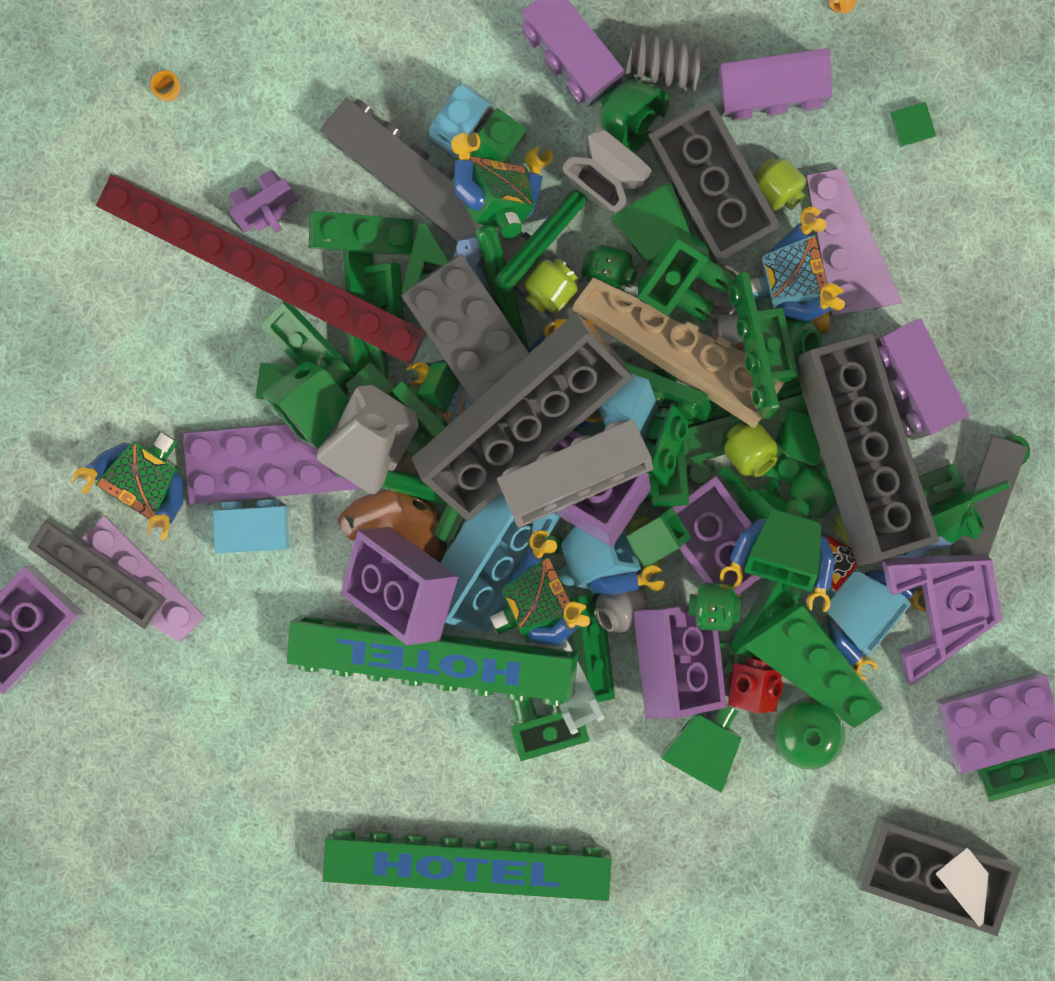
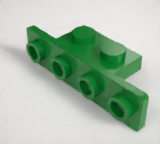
M343 251L346 291L404 320L400 263L373 265V254ZM348 333L350 369L353 374H357L368 363L373 364V361L363 340Z
M748 271L739 272L729 286V299L737 311V334L739 339L743 340L746 351L744 365L746 372L751 374L754 386L752 390L753 404L756 409H759L761 419H767L779 409L774 383L794 381L799 374L783 308L757 311Z
M368 363L345 385L346 390L351 395L354 394L359 386L373 385L416 412L419 427L405 450L411 458L448 426L446 420L438 412H431L422 403L424 399L417 395L419 391L412 385L406 386L402 381L394 387L372 363Z

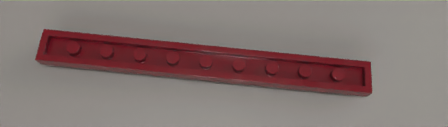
M110 174L96 204V207L409 364L413 363L427 335L425 330L115 175Z

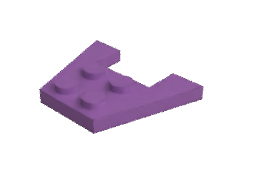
M987 554L882 560L887 590L892 595L922 585L931 638L899 649L903 674L909 685L1002 621L993 561Z

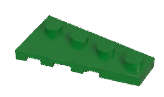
M801 600L742 640L743 646L820 704L830 707L843 721L853 728H856L884 709L881 701Z

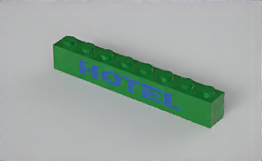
M299 615L290 621L287 664L298 665V670L317 672L321 668L332 670L333 675L350 677L354 673L367 675V679L371 681H387L388 678L402 679L401 683L407 686H422L423 683L436 684V688L443 691H456L460 687L471 689L472 694L479 696L493 695V692L507 694L506 697L508 699L525 701L528 700V697L540 698L542 703L553 706L563 705L564 702H568L575 694L578 652L447 634H441L440 641L406 645L383 626L304 615Z
M335 829L334 835L328 834L325 838L322 882L609 901L612 856L611 853H604L605 848L602 846L586 845L583 846V851L569 850V845L562 843H548L547 849L533 848L534 843L529 841H512V846H498V840L479 838L476 840V844L462 843V838L457 836H442L441 842L426 841L427 835L405 834V839H392L391 833L383 831H371L370 837L355 836L356 831L351 829Z

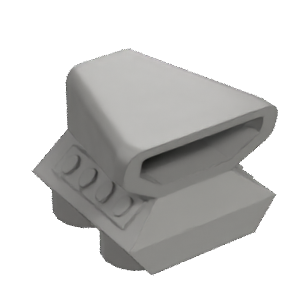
M596 127L591 134L587 135V158L570 157L563 165V172L574 188L594 206L617 213L626 204L623 189H642L652 170L644 161L607 131Z
M373 385L359 386L352 395L332 436L320 447L316 458L319 462L366 492L377 494L385 482L387 471H394L419 427L416 412Z

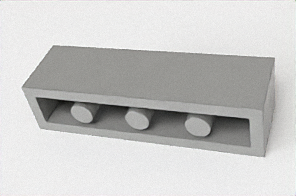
M631 419L627 422L620 420L611 423L604 429V432L595 436L585 435L575 439L570 444V447L558 452L556 450L547 451L531 464L524 467L522 465L513 466L507 469L503 476L496 479L517 528H521L653 470L651 455L634 420Z

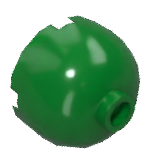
M641 79L628 80L616 87H611L606 91L601 100L603 105L600 113L601 127L631 152H636L647 143L648 134L654 132L647 130L657 116L665 118L669 106V96L657 86Z
M801 699L790 703L779 713L774 724V741L778 752L789 764L800 769L817 770L829 765L839 756L845 743V727L840 716L830 707L820 704L815 699Z

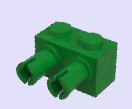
M677 226L639 281L638 298L666 316H669L677 306L702 323L707 319L705 314L709 315L711 313L714 303L689 289L693 280L697 277L723 294L727 290L726 284L728 286L731 285L735 274L728 272L709 260L708 245Z
M528 697V700L523 702L511 700L516 717V722H514V726H511V731L520 762L590 742L585 724L577 728L579 732L571 734L559 706L549 705L551 711L548 712V716L541 717V715L536 713L532 697Z

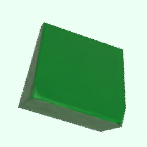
M432 363L417 395L441 412L446 413L460 381L448 364Z

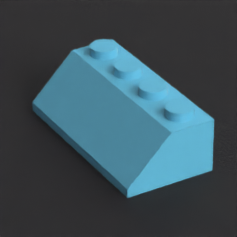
M501 493L469 522L465 520L461 531L451 547L445 552L441 561L443 566L458 576L445 623L487 635L493 625L490 616L502 611L507 603L501 590L507 585V582L530 550L529 541L532 533L541 530L548 531L550 535L560 516L552 513L521 528H517Z

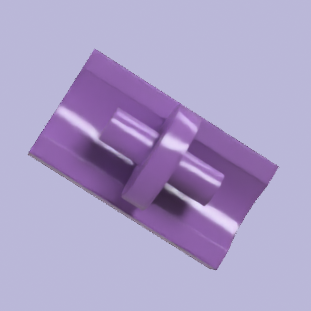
M269 170L258 179L263 189L260 193L251 197L246 188H239L229 194L233 208L229 212L244 233L255 226L258 231H261L269 225L278 233L283 230L278 220L289 214L287 207L299 200L286 179H281L274 170Z

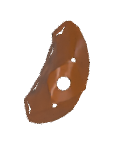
M382 490L377 494H368L353 501L337 518L343 533L352 541L356 539L358 530L391 527L439 563H441L447 549V542L440 540L434 535V531L439 523L438 518L440 517L436 513L435 507L422 498L391 490ZM412 501H419L425 506V510L415 508ZM345 516H348L350 518L354 517L353 529L350 526V521H348L345 518Z

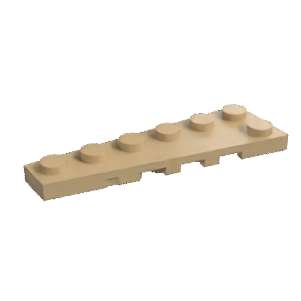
M592 278L572 308L573 311L587 320H591L593 324L691 388L707 393L711 401L751 427H756L761 416L759 409L755 408L752 400L754 386L751 374L746 372L744 365L746 353L731 347L732 342L724 338L718 337L716 340L699 332L698 326L689 322L682 324L667 317L649 304L643 303L638 298ZM785 382L774 383L776 394Z

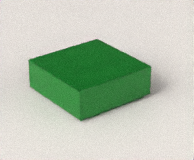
M926 102L890 113L900 148L936 137Z

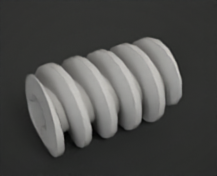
M640 33L636 41L632 42L625 77H628L633 68H635L637 78L641 80L649 71L652 83H656L661 74H663L666 86H670L675 77H677L680 89H684L690 80L693 83V90L695 92L702 64L701 46L697 45L692 53L688 54L687 43L683 42L678 50L674 51L672 40L668 39L664 47L660 48L659 38L654 36L650 44L646 45L645 35Z

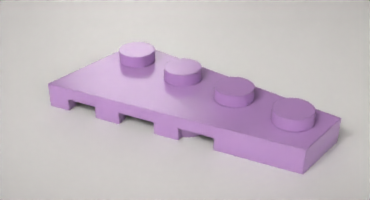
M837 169L806 175L811 207L821 210V213L815 219L821 218L826 220V228L821 232H816V237L827 281L844 289L843 293L836 296L844 301V308L841 310L833 309V311H830L831 316L903 303L843 170Z
M103 516L81 538L167 598L150 625L180 642L206 617L107 516Z

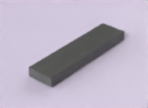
M995 435L991 436L972 490L974 492L1007 480L1010 483V488L974 503L983 519L984 532L979 534V538L974 539L962 536L952 544L949 556L987 554L989 556L1028 449L1027 446Z
M51 517L45 520L28 549L144 630L148 628L167 599Z

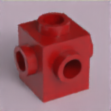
M749 657V662L734 663V669L729 678L730 694L728 706L755 713L776 712L778 698L783 691L782 675L757 657Z

